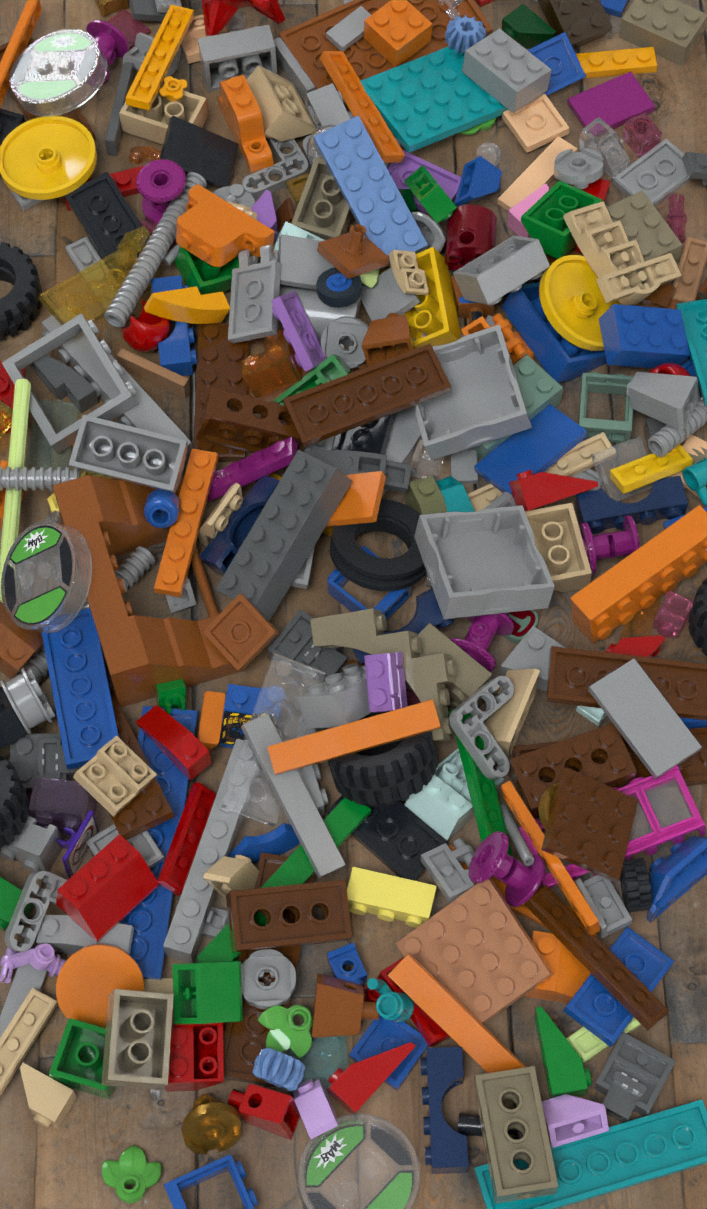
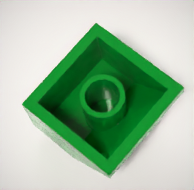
M179 247L175 265L185 285H188V288L197 286L200 294L204 295L216 292L225 293L229 290L232 283V269L239 268V260L236 256L225 265L214 267L186 249Z

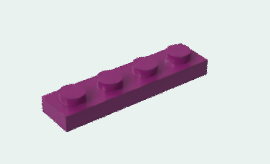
M291 436L216 471L207 502L224 495L235 483L242 487L289 465L297 453V442Z

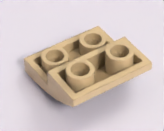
M238 483L233 484L204 522L198 533L200 543L208 546L218 532H222L226 528L229 517L233 512L239 510L243 503L241 485Z
M116 735L98 750L95 757L76 771L73 778L114 817L157 774Z

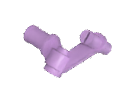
M46 943L19 953L7 947L5 956H2L0 961L2 966L0 982L4 980V983H10L13 969L27 964H31L37 970L46 969L50 977L58 976L66 960L61 959L59 954L55 955L54 948Z

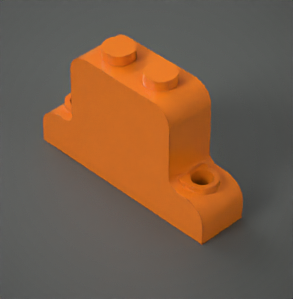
M240 75L219 82L221 96L218 97L220 110L236 143L239 144L238 147L250 172L253 173L274 166L273 156L265 138L261 110L245 76Z
M196 184L189 190L188 203L186 204L187 211L177 218L176 243L180 247L214 267L225 265L243 250H250V254L256 257H261V246L271 245V251H273L274 230L199 184Z

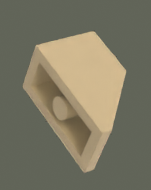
M235 855V858L224 856L204 873L203 879L226 899V894L230 891L254 889L259 870L251 863L252 860L242 855Z
M22 1063L20 1071L29 1109L35 1115L33 1120L45 1128H49L51 1124L59 1129L77 1099L74 1091L29 1065Z

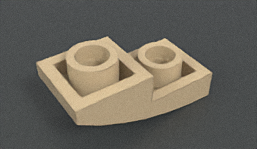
M392 250L388 254L391 268L403 293L427 295L429 292L425 270L418 269L415 252Z

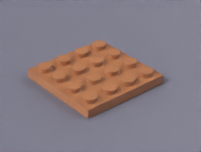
M491 877L485 882L470 888L396 943L404 957L410 953L483 1025L553 975Z

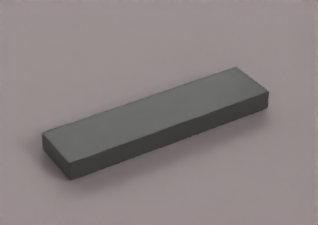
M125 62L122 67L105 137L107 153L111 156H117L123 132L119 112L135 79L133 63Z

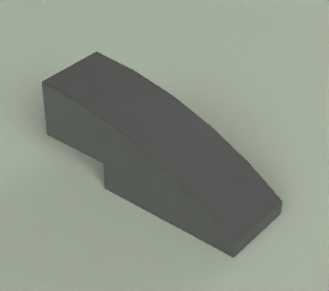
M44 355L29 364L58 402L67 396L81 414L98 404L96 390L93 386L64 363Z

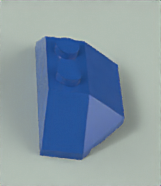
M691 836L686 842L683 841L678 845H674L670 850L671 854L666 859L660 857L650 866L649 884L651 886L652 906L647 910V920L650 923L707 875V837Z

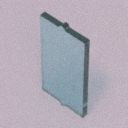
M38 399L57 433L78 421L79 409L74 403L62 402L60 399L57 401ZM34 418L24 467L30 469L32 467H36V469L45 467V470H48L49 467H53L54 470H57V467H61L62 470H65L69 466L72 445L57 454Z

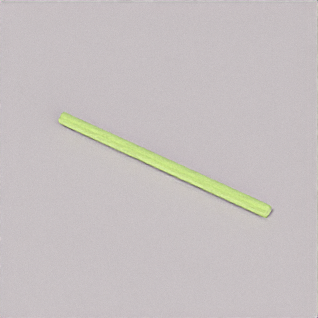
M17 379L15 382L8 467H11V469L19 467L20 470H23L31 389V383L27 379ZM11 488V491L6 490L0 549V602L7 606L4 593V578L7 564L14 569L15 576V564L9 558L18 541L22 488L19 491Z

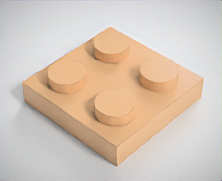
M545 93L515 113L507 110L502 114V119L526 153L554 141L558 136L563 137L569 134V126Z

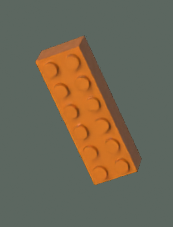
M700 505L570 597L573 622L592 644L598 640L608 638L616 627L630 622L634 614L641 609L651 607L659 596L673 591L677 583L684 578H691L696 574L699 567L707 562V512Z

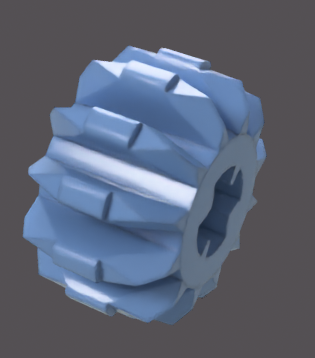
M466 15L463 18L456 16L453 21H449L445 32V42L448 43L449 49H455L456 54L460 52L465 54V50L486 37V28L483 27V22L476 21L475 17L467 18Z
M265 1048L261 1049L259 1056L256 1057L255 1066L252 1071L256 1077L267 1083L293 1091L297 1089L304 1077L305 1066L300 1060L275 1049Z

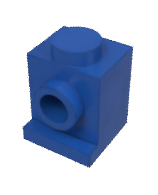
M354 942L327 953V962L334 978L364 986V983L367 982V973ZM347 965H353V970L349 972L343 969Z

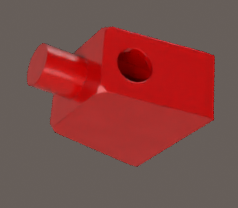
M249 1084L245 1093L233 1089L228 1099V1105L238 1109L239 1114L246 1123L292 1140L301 1117L292 1096Z

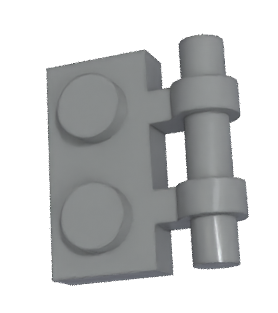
M462 838L454 841L453 846L456 850L451 851L445 843L421 854L422 864L449 904L475 886L469 878V870H464L459 863L465 862L469 868L471 858L475 852L471 845H467Z

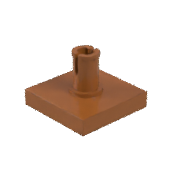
M360 224L352 225L349 233L318 243L317 251L347 279L388 266L389 257L365 236L367 230Z
M242 593L203 631L205 636L240 672L279 634L277 629Z

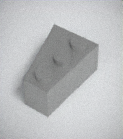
M532 626L501 665L500 676H505L507 670L537 669L540 670L537 689L547 691L551 646H564Z
M28 816L26 823H23L24 828L21 833L14 836L15 840L13 843L1 848L0 856L9 861L16 859L22 862L23 867L31 872H49L62 850L57 841L58 838L61 839L56 826L49 824L47 829L35 825L37 820Z

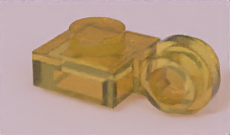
M145 225L124 235L117 247L118 252L115 255L116 261L120 266L130 267L134 265L137 260L136 253L145 247V241L150 235Z

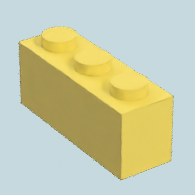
M353 867L347 887L349 911L358 915H365L366 913L375 914L384 921L401 920L405 921L406 925L417 928L431 918L437 886Z

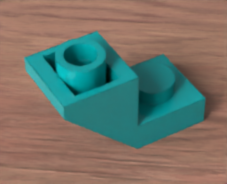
M452 476L436 480L444 497L447 512H475L462 483Z

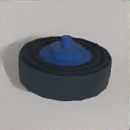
M335 267L324 271L316 282L318 298L330 307L340 308L355 303L360 298L363 289L360 276L347 279Z

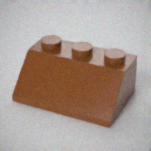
M0 602V671L12 679L44 643L39 632L30 625L19 622L14 617L15 613L13 611L11 613L9 608Z

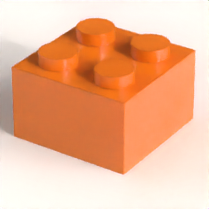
M390 0L364 20L363 38L394 67H397L431 42L433 24L407 0Z

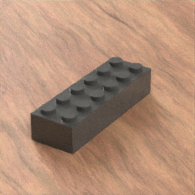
M298 450L217 585L216 590L232 600L240 593L244 594L264 617L270 621L347 492L352 480L338 469Z

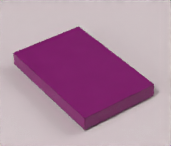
M631 71L572 96L567 100L568 106L591 139L655 110L654 103Z

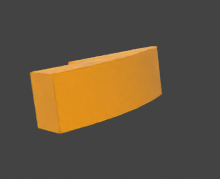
M197 286L152 293L144 306L145 312L191 324L222 323L231 309L223 292L201 295Z

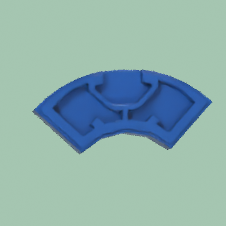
M282 823L278 828L267 834L255 837L245 836L229 855L231 858H235V855H242L252 860L251 863L259 862L261 852L281 855L297 846L300 841L292 826Z

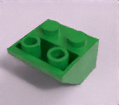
M241 961L172 964L174 1024L243 1021Z

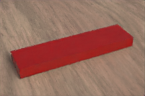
M200 782L193 783L157 881L177 896L182 894L217 795Z

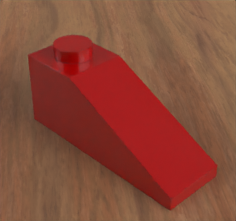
M531 469L516 474L517 479L509 482L516 506L522 505L524 511H529L599 487L597 481L546 472L533 474Z
M155 705L136 721V725L189 781L211 764L209 750L187 728L158 705Z
M412 1042L351 1064L344 1071L339 1067L327 1080L331 1085L326 1091L351 1115L355 1114L415 1048V1045Z

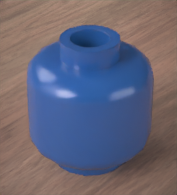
M160 489L151 492L144 506L146 521L156 528H167L173 525L179 515L180 502L175 493Z

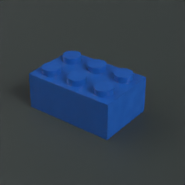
M613 304L599 318L607 365L654 368L663 363L681 365L690 356L682 313L679 309Z

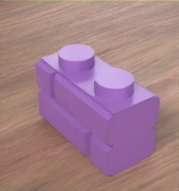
M402 652L365 655L369 711H392L408 707L404 668L402 667Z

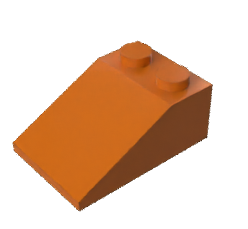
M533 931L531 941L553 975L524 996L568 1004L590 976L591 972L554 934Z

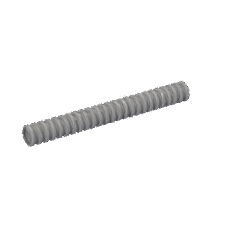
M189 172L186 175L184 190L170 202L169 207H167L166 212L157 224L149 241H147L139 258H137L128 276L122 283V287L116 293L115 299L112 300L111 305H109L108 310L105 312L104 317L110 325L118 328L125 326L147 285H149L150 280L170 249V245L173 244L176 238L177 218L187 211L186 204L188 203L189 190L196 184L204 188L207 185L206 180L200 174Z
M703 397L699 399L685 430H679L667 424L649 438V448L656 456H666L678 444H681L707 423V406L704 404Z
M0 467V491L3 488H6L7 491H11V488H15V491H19L20 488H23L24 491H28V488H32V491H36L37 488H40L41 491H45V488L53 491V485L80 478V470L77 468L70 470V467H66L65 470H62L61 467H57V470H54L53 467H49L48 470H45V467H40V470H37L36 467H32L31 470H28V467H23V470H20L19 467H15V469H11V467L3 469Z
M138 546L136 552L130 554L131 558H127L125 564L119 566L120 570L114 571L116 579L122 577L126 593L128 592L127 588L131 589L133 583L138 582V577H142L144 571L150 569L149 565L153 566L156 563L152 553L144 547ZM86 600V605H81L79 609L83 610L90 608L88 601ZM41 647L39 649L40 653H35L33 655L34 659H30L27 662L28 665L23 667L25 670L31 668L38 684L42 682V677L45 678L47 676V671L49 672L44 647Z

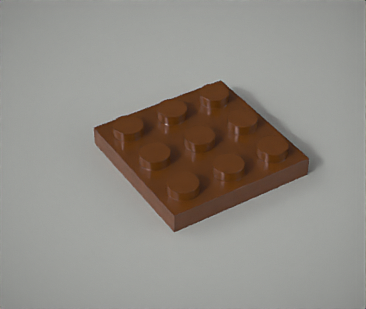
M568 767L562 769L541 850L608 880H620L638 800Z

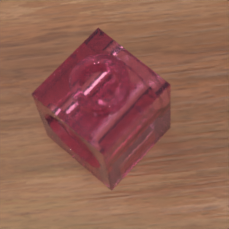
M646 113L637 117L633 116L625 122L623 139L638 158L660 143L662 132Z
M668 591L655 617L653 629L657 630L664 637L678 639L690 616L693 601Z

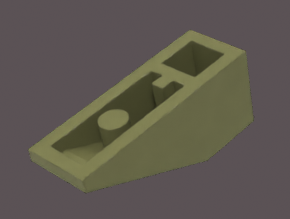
M433 475L409 482L408 490L404 496L407 506L413 508L421 515L447 512L444 497Z

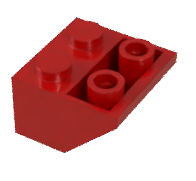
M223 1022L172 1024L166 1091H197L224 1083Z

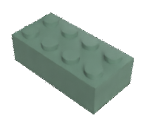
M528 355L513 365L530 420L551 404L556 408L561 404L563 387ZM513 434L472 448L477 452V457L482 460Z

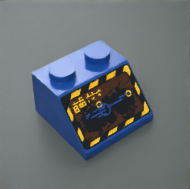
M228 684L223 710L220 746L233 749L236 739L248 742L241 728L242 725L267 713L279 734L284 710L283 691Z

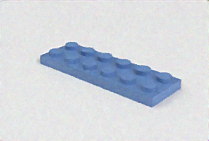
M359 115L315 135L313 140L357 223L363 225L367 230L365 236L388 257L392 250L412 251L416 254L427 249L428 244ZM390 260L388 262V266L382 267V269L391 266Z

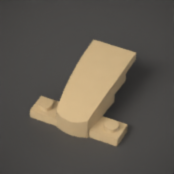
M604 201L570 211L563 215L575 242L598 277L596 281L606 303L618 300L621 304H638L661 284L682 276L672 253L644 261L637 240L629 242L621 221H612Z

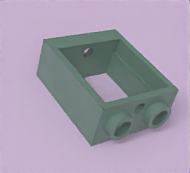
M599 372L582 373L578 424L587 431V437L583 440L604 432L609 442L629 444L632 432L633 409L631 408L630 398L627 397V385L629 382H632L634 377L624 374L607 375ZM587 392L625 395L624 421L586 418Z

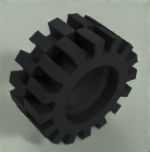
M644 858L624 860L620 876L624 906L628 913L649 910L652 906V894L650 892L651 886Z

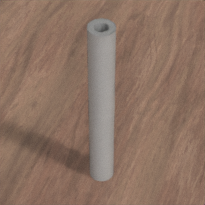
M504 804L500 805L506 830L524 865H532L535 859L509 809Z

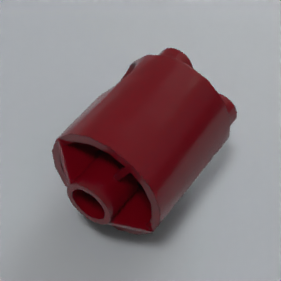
M463 205L453 210V214L447 219L445 264L449 269L458 270L495 247L497 217L493 211L479 205Z

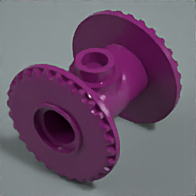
M97 19L89 22L86 27L87 35L93 44L86 50L69 51L66 58L70 69L78 74L85 52L95 46V62L84 81L102 86L110 78L106 65H112L115 57H123L129 51V43L119 29L111 23Z
M168 159L151 161L143 166L137 175V188L143 196L142 210L148 220L158 224L167 207H169L170 202L178 197L185 188V172L174 161Z
M632 516L624 517L623 531L606 532L592 536L587 522L580 525V532L592 575L596 574V560L629 556L640 548L639 536Z
M506 613L467 617L472 622V625L469 627L465 639L452 638L450 640L491 672L495 668L496 662L487 652V649L494 635H510L514 630V623Z
M496 831L488 835L474 852L468 868L469 878L474 883L479 884L494 876L507 885L505 889V901L507 904L518 907L526 903L537 891L545 874V863L538 855H533L535 861L530 866L524 865L523 861L519 862L507 854L508 836L503 832Z

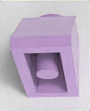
M312 1079L300 1083L297 1090L293 1092V1097L310 1139H313L338 1126L336 1111L320 1079L314 1082Z
M567 1094L542 1101L549 1142L552 1148L609 1131L604 1104Z

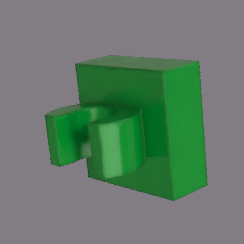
M183 679L156 684L157 705L164 708L168 714L171 713V708L180 707L182 711L186 709V686Z

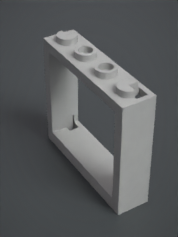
M82 313L2 362L15 385L17 379H25L20 371L21 369L79 333L84 332L121 392L120 395L89 413L88 416L112 421L138 405L133 397L136 394L134 387L129 380L127 382L123 381L121 377L124 374L123 369L117 360L111 361L108 356L112 353L104 339L98 340L96 334L99 333L98 328L92 319L87 321ZM30 389L29 410L51 447L59 454L75 444L81 419L57 433L32 389Z

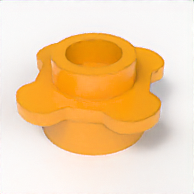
M168 76L164 78V86L160 88L159 93L169 101H178L184 95L187 82L184 79L178 80Z

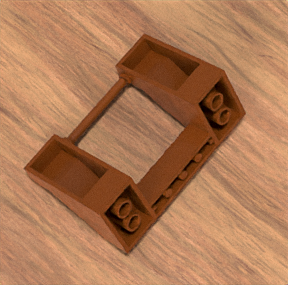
M93 475L53 485L66 536L76 568L79 571L120 708L155 698L156 684L183 679L186 688L240 672L236 670L203 633L220 613L218 612L202 561L199 558L200 555L196 544L191 565L208 613L207 618L192 621L170 617L160 619L133 615L130 602L123 601L122 594H125L126 590L122 577L116 579L114 571L119 570L115 557L136 551L138 546L146 548L164 543L168 538L170 527L156 528L150 525L144 516L145 501L148 495L157 489L124 480ZM181 476L178 488L175 492V495L177 497H179L181 486L183 483V476Z

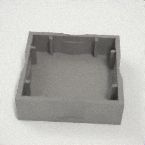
M500 325L466 335L449 344L432 347L451 385V392L415 405L416 418L424 447L431 460L532 428Z
M522 505L489 508L476 512H446L419 516L414 537L443 619L545 609L549 607L555 586L544 558L535 545L534 533Z

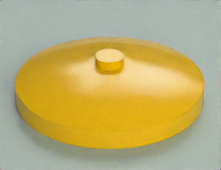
M44 116L29 120L11 131L0 146V174L4 183L14 193L29 199H54L73 192L87 181L97 161L95 142L88 129L81 123L62 116Z
M563 256L553 262L541 277L539 296L543 311L554 329L567 341L586 350L603 351L604 345L599 318L613 304H626H621L618 300L606 303L596 281L598 277L584 256Z

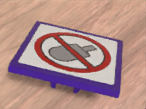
M91 810L87 813L76 834L69 827L63 828L64 833L71 835L70 840L63 841L59 838L57 839L59 846L67 849L62 861L69 878L75 874L89 849L86 841L97 835L99 831L94 812Z

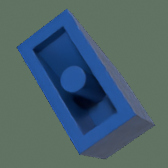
M482 156L466 163L456 194L455 206L469 204L495 194L500 187L502 171Z

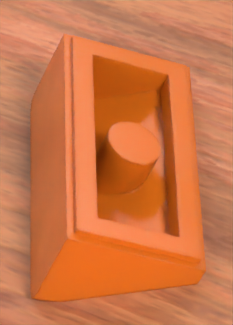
M206 691L204 693L198 740L208 750L216 747L220 740L226 695L220 692Z

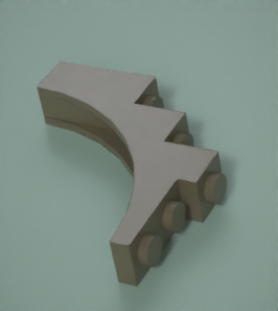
M372 608L310 619L314 647L323 649L344 647L358 649L372 655L402 652V667L404 668L405 680L421 703L433 699L441 726L440 729L431 731L433 741L444 742L452 740L451 733L454 731L449 722L447 707L450 705V694L448 689H445V685L455 683V676H457V664L452 659V655L442 653L420 657L419 653L422 652V643L420 638L417 637V633L403 631L385 634L384 631L387 630L386 617L382 614V611Z

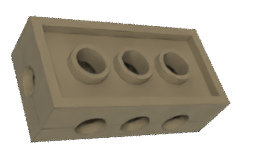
M535 1066L475 1075L473 1087L495 1204L555 1194L558 1189V1183ZM511 1100L516 1104V1108L507 1109L503 1106L502 1102ZM509 1130H517L521 1133L522 1138L518 1140L512 1139L507 1132ZM513 1161H525L528 1165V1169H517L514 1166Z

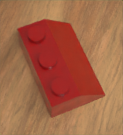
M119 834L57 889L56 905L96 942H99L159 886V883L140 852Z

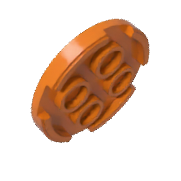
M104 943L87 945L73 953L62 965L56 982L57 1002L67 1019L71 1018L106 1028L108 995L114 989L144 991V978L136 961L122 948Z

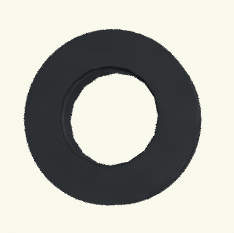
M381 499L376 522L333 525L330 555L335 567L349 581L370 590L397 591L416 584L427 573L414 537L421 514L400 502ZM372 531L387 532L405 542L409 550L399 557L391 559L378 558L362 550L358 546L356 538Z

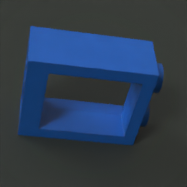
M364 545L361 547L367 554L378 557ZM335 569L327 579L328 594L351 612L366 610L365 606L342 589L349 580ZM412 586L397 591H390L373 609L382 611L387 621L412 596Z
M231 1154L164 1184L173 1209H187L180 1192L229 1170L244 1208L254 1209L259 1204L252 1188L246 1190L242 1179L247 1176L240 1160L234 1162Z

